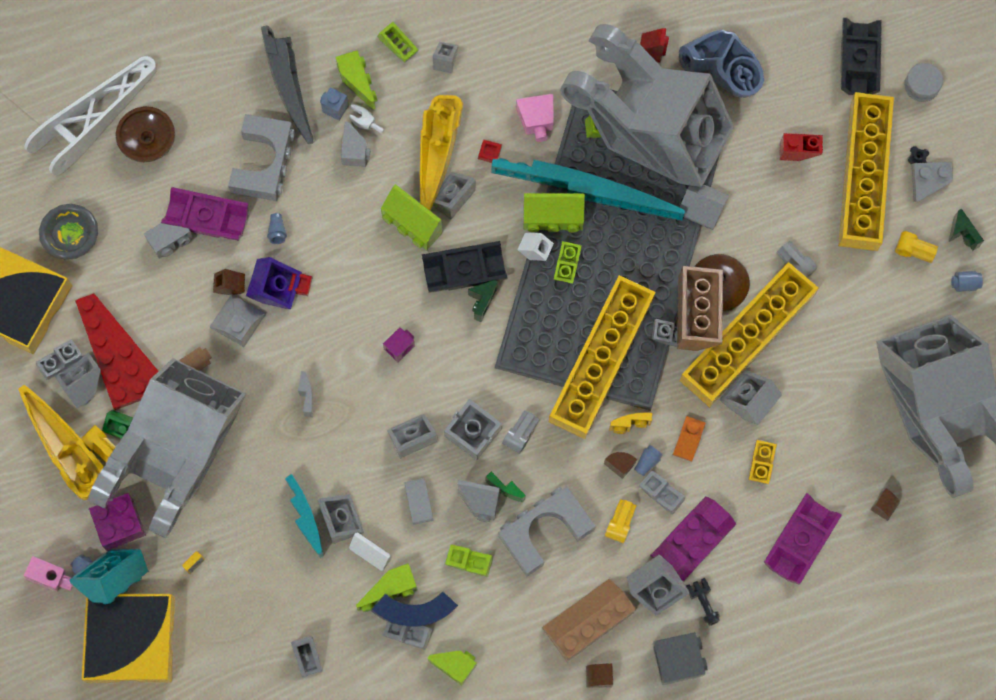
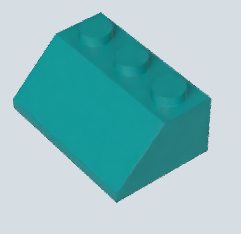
M110 549L69 579V581L92 602L109 604L120 593L126 592L133 583L140 581L142 576L149 571L141 549Z

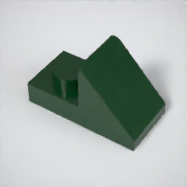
M960 209L953 218L949 242L962 235L965 245L974 251L981 246L984 240L965 212Z
M493 280L468 289V296L479 300L475 302L472 309L475 320L482 322L498 289V281Z

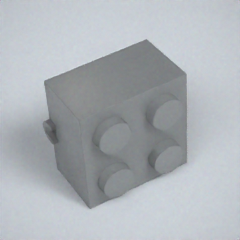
M469 399L459 412L456 411L453 415L454 419L444 430V437L477 461L501 431L502 423Z

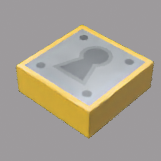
M195 551L182 564V567L191 574L205 559L198 551Z

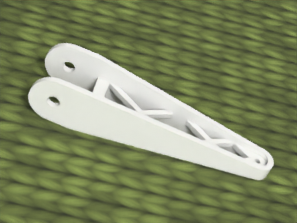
M148 56L139 58L45 121L28 137L24 146L25 150L28 153H35L57 134H60L70 144L53 159L49 171L54 176L62 174L83 155L156 73L155 61ZM141 72L140 78L136 82L127 84L129 76L133 73ZM120 90L118 99L104 112L93 113L94 105L109 92ZM97 118L92 124H90L91 119ZM86 120L83 132L77 138L66 129L73 122Z

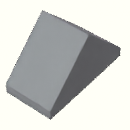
M439 42L433 54V70L452 73L458 45Z
M312 636L291 642L302 677L322 671L317 648Z

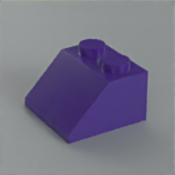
M271 257L257 259L246 296L262 304L291 309L296 294L295 289L298 287L299 276L302 272ZM292 274H296L293 288L291 291H288Z

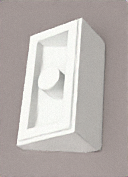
M358 532L354 534L349 549L380 571H383L391 560L390 554Z

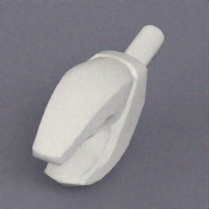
M351 104V108L362 115L360 118L349 115L350 120L355 126L364 130L374 128L381 134L384 132L383 128L375 124V119L369 110L362 106Z

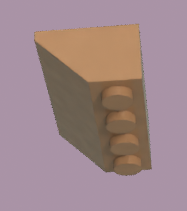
M689 266L682 267L678 276L677 349L699 351L722 344L723 270Z
M608 579L543 626L542 629L566 662H568L631 616L636 608L624 592Z

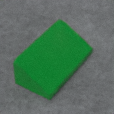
M111 410L106 414L102 432L122 439L128 431L133 417Z

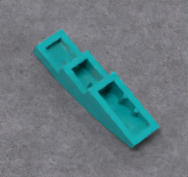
M291 474L285 480L296 495L290 501L301 516L295 523L321 558L324 556L313 512L302 489Z

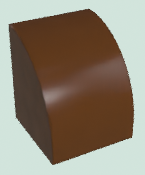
M228 269L214 273L213 293L223 295L245 293V274Z
M616 452L606 457L604 464L623 479L636 464L637 459L631 454Z
M885 488L870 510L888 521L900 501L890 490Z
M612 663L586 666V688L613 686Z

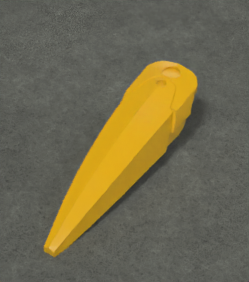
M438 95L434 97L429 109L423 112L420 138V204L429 211L444 181L454 149L458 127L461 123L463 101L456 95Z
M26 385L21 386L18 389L23 403L53 464L60 470L59 473L67 486L80 499L88 500L90 491L101 470L104 468L102 463L92 451L88 450L85 442L47 403Z

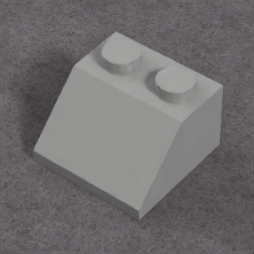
M745 370L720 398V401L742 419L758 425L782 394L771 379Z
M660 554L627 577L630 594L656 616L689 594L688 589L673 566Z

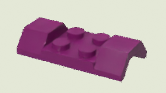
M171 187L169 206L166 216L162 219L161 223L188 228L193 233L239 241L243 236L249 204Z
M806 493L764 560V563L771 571L787 581L800 585L842 515L818 504Z
M705 496L650 556L655 558L660 554L673 566L684 582L734 528L736 522L715 500Z

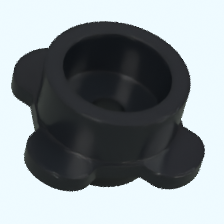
M916 146L911 147V155L908 158V162L910 164L927 163L926 158L929 156V151L927 149H918Z

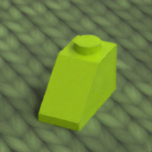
M458 650L431 654L427 658L431 664L461 686L477 666V663L474 661L476 658L468 651L463 653Z

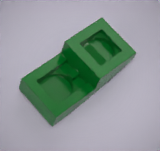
M492 471L485 477V481L490 486L499 488L500 494L518 502L525 501L526 495L513 481L505 486Z

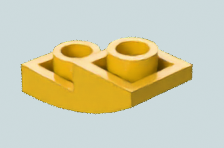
M634 413L619 417L610 422L609 431H614L615 434H626V432H630L631 424H634L637 428H646L647 425H651L652 413Z
M756 440L748 480L769 484L777 444Z

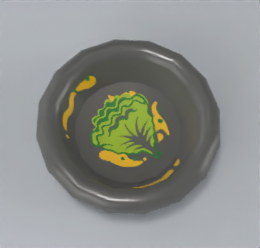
M64 204L53 208L42 219L39 227V240L44 250L53 257L63 260L77 259L88 253L95 245L98 236V223L93 214L85 207L76 204Z

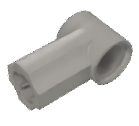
M791 241L785 243L777 251V254L786 264L789 262L806 277L817 269L813 260L808 256H804Z
M524 410L515 426L506 434L502 444L520 454L529 440L528 437L538 424L539 419L534 414Z

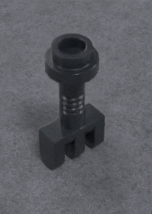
M702 578V588L698 581L693 582L695 591H693L690 584L686 585V588L689 591L691 600L698 597L706 614L703 619L705 623L711 626L720 621L719 612H714L710 606L706 594L711 589L707 580Z

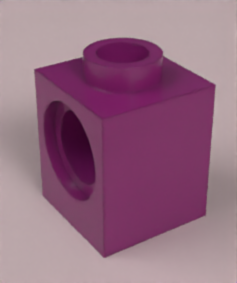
M399 327L383 343V348L398 363L415 347L414 336L408 330L404 331Z

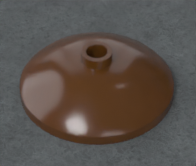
M144 106L129 111L121 118L116 128V142L119 149L126 157L137 162H152L162 158L171 149L175 140V128L172 120L165 112L155 107ZM146 138H151L150 141L145 142Z
M714 254L703 258L695 265V267L723 270L725 280L723 281L722 312L738 307L745 300L749 291L750 280L747 270L737 259L724 254Z

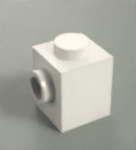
M525 233L518 251L529 260L546 261L554 243L542 233Z

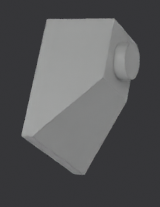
M231 294L210 325V328L240 346L245 347L266 314Z
M87 353L56 374L55 377L76 408L88 404L95 396L101 369L91 355Z
M458 480V494L473 516L478 517L477 520L482 522L494 520L499 499V488Z

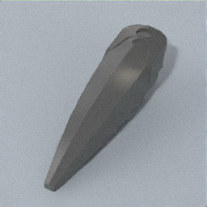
M268 25L261 26L269 68L280 98L307 144H313V136L298 80L291 37L275 38L273 30Z

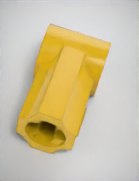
M907 231L901 232L895 248V252L900 256H913L929 263L933 262L938 250V246L918 239L917 235Z
M96 425L81 438L92 452L95 451L106 463L116 448Z
M620 499L614 517L609 522L605 537L624 544L630 529L629 524L637 505Z

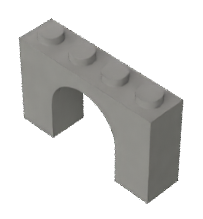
M245 114L241 130L243 140L268 144L275 150L276 156L273 163L262 171L254 172L232 168L228 185L230 193L277 201L278 195H281L283 191V183L281 181L282 177H285L287 173V165L285 163L286 159H290L291 147L289 146L290 142L294 141L295 130L289 121Z
M567 486L563 489L561 487L555 489L551 493L550 498L539 500L534 504V509L529 512L527 510L523 511L517 516L515 522L512 524L507 522L500 527L501 531L498 533V537L526 577L544 565V560L529 538V529L536 520L546 516L560 519L577 542L595 530L596 526Z

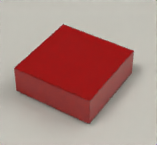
M483 139L478 159L492 163L493 159H499L502 144Z
M292 274L288 291H291L293 288L296 274ZM300 274L299 284L295 289L296 294L308 296L313 277Z

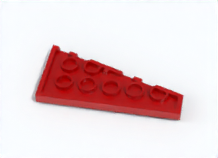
M94 293L75 300L114 410L141 401L150 379L159 371Z

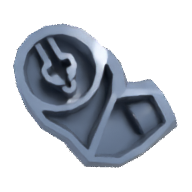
M721 29L700 36L679 49V61L685 71L697 73L710 72L713 80L731 95L747 98L755 95L763 86L764 73L760 62L734 32Z

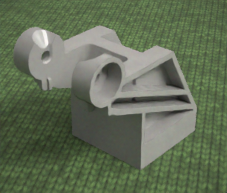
M598 25L591 35L589 42L595 45L596 56L599 59L615 63L622 77V84L618 92L615 94L610 90L609 84L604 81H597L585 72L572 71L561 86V95L571 105L588 110L608 149L680 184L702 187L734 128L711 74L663 69L635 39H628L620 29L612 25Z
M947 315L876 341L882 369L911 443L937 466L942 484L952 498L973 491L972 475L964 460L962 448L956 444L979 435L987 436L996 444V386L988 343L952 315Z
M172 358L150 379L128 431L109 456L106 465L98 475L90 491L88 501L105 508L108 502L113 500L122 480L128 474L132 473L166 489L164 492L165 496L149 526L150 531L166 539L172 531L182 509L199 489L237 416L246 393Z

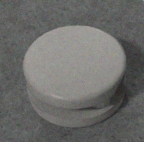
M920 63L910 69L905 79L904 87L912 99L920 102L930 101L939 93L943 85V77L935 66L928 63Z

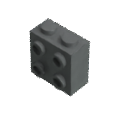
M696 632L656 640L652 643L662 685L703 677L706 674L705 671L708 670L705 657H701L700 650L703 647L701 638L696 637Z

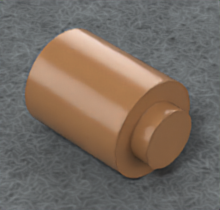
M199 347L179 361L200 371L211 364L209 360L212 357L206 348L202 350Z

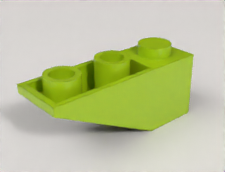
M358 50L336 56V64L342 82L374 110L375 102L378 100L375 90L371 91L369 86L372 84L369 73L365 74L364 68H366L364 57L359 56Z
M409 563L388 570L356 604L357 610H362L363 612L370 611L384 594L393 600L399 596L407 598L414 595L417 586Z

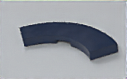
M441 592L431 601L419 605L403 604L384 594L370 611L389 623L406 627H418L443 619L458 605L444 592Z

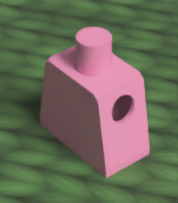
M553 94L516 99V110L525 133L535 134L537 142L546 141L548 139L546 132L553 130Z
M32 556L24 574L26 580L57 592L60 587L69 591L73 587L69 581L71 577L65 575V569ZM51 574L57 575L53 581L48 579Z

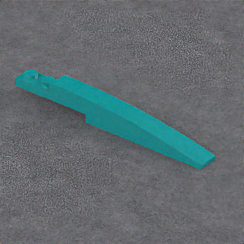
M503 158L493 159L491 173L564 188L567 189V194H585L584 200L681 221L684 217L685 210L634 188L586 172L534 159L532 167L523 162L512 163Z

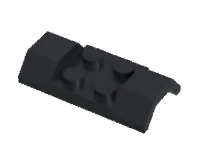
M843 17L841 90L848 95H854L855 92L865 94L880 92L882 20L865 24L853 23L848 18Z
M500 241L422 254L429 293L467 288L493 280L508 279Z

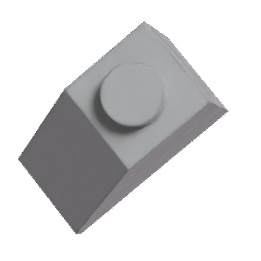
M345 121L341 152L342 165L366 167V160H370L371 150L367 148L366 140L349 122Z

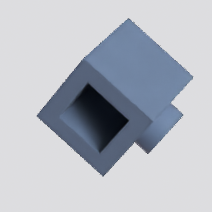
M331 87L327 93H323L320 99L322 112L339 121L349 106L347 95Z

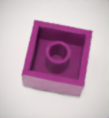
M129 493L113 498L105 508L97 505L89 508L101 545L106 551L146 536L135 503Z

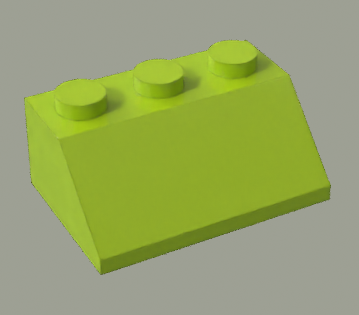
M395 184L381 207L382 219L389 225H395L401 235L409 236L418 248L423 247L425 250H428L442 234L441 219Z
M524 193L523 230H528L529 232H538L539 230L558 232L559 230H567L572 233L583 230L585 194Z

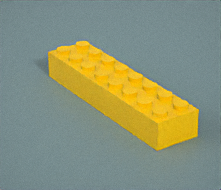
M855 92L851 100L838 242L840 247L878 251L883 243L894 97Z
M788 262L722 331V344L705 349L682 373L679 381L710 408L808 304L819 288Z
M620 275L618 276L549 415V423L586 439L654 300L655 291Z

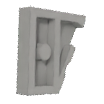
M952 162L911 164L914 202L924 199L953 182Z

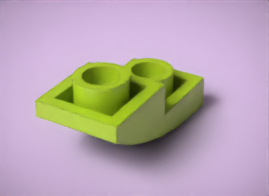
M562 241L554 280L573 284L582 245Z

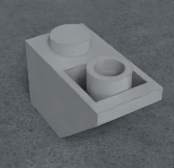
M162 223L144 233L146 240L159 259L168 257L173 253V250L187 245L193 238L188 228Z

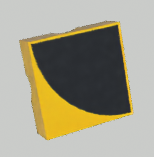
M0 247V337L9 344L34 355L48 330L51 319L60 309L72 288L69 279Z
M119 594L109 604L92 602L86 597L82 681L86 683H118L121 681H138L141 683L172 682L173 651L171 638L174 629L175 597L172 594Z

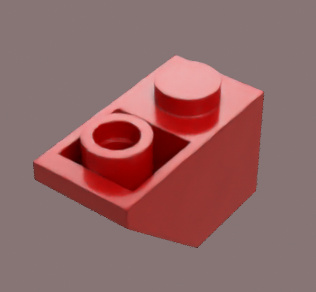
M667 28L645 32L641 36L640 45L658 63L661 62L662 56H666L669 36H666Z
M783 133L780 141V160L802 161L823 154V135Z

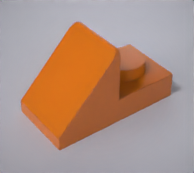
M686 416L673 455L692 462L706 423Z

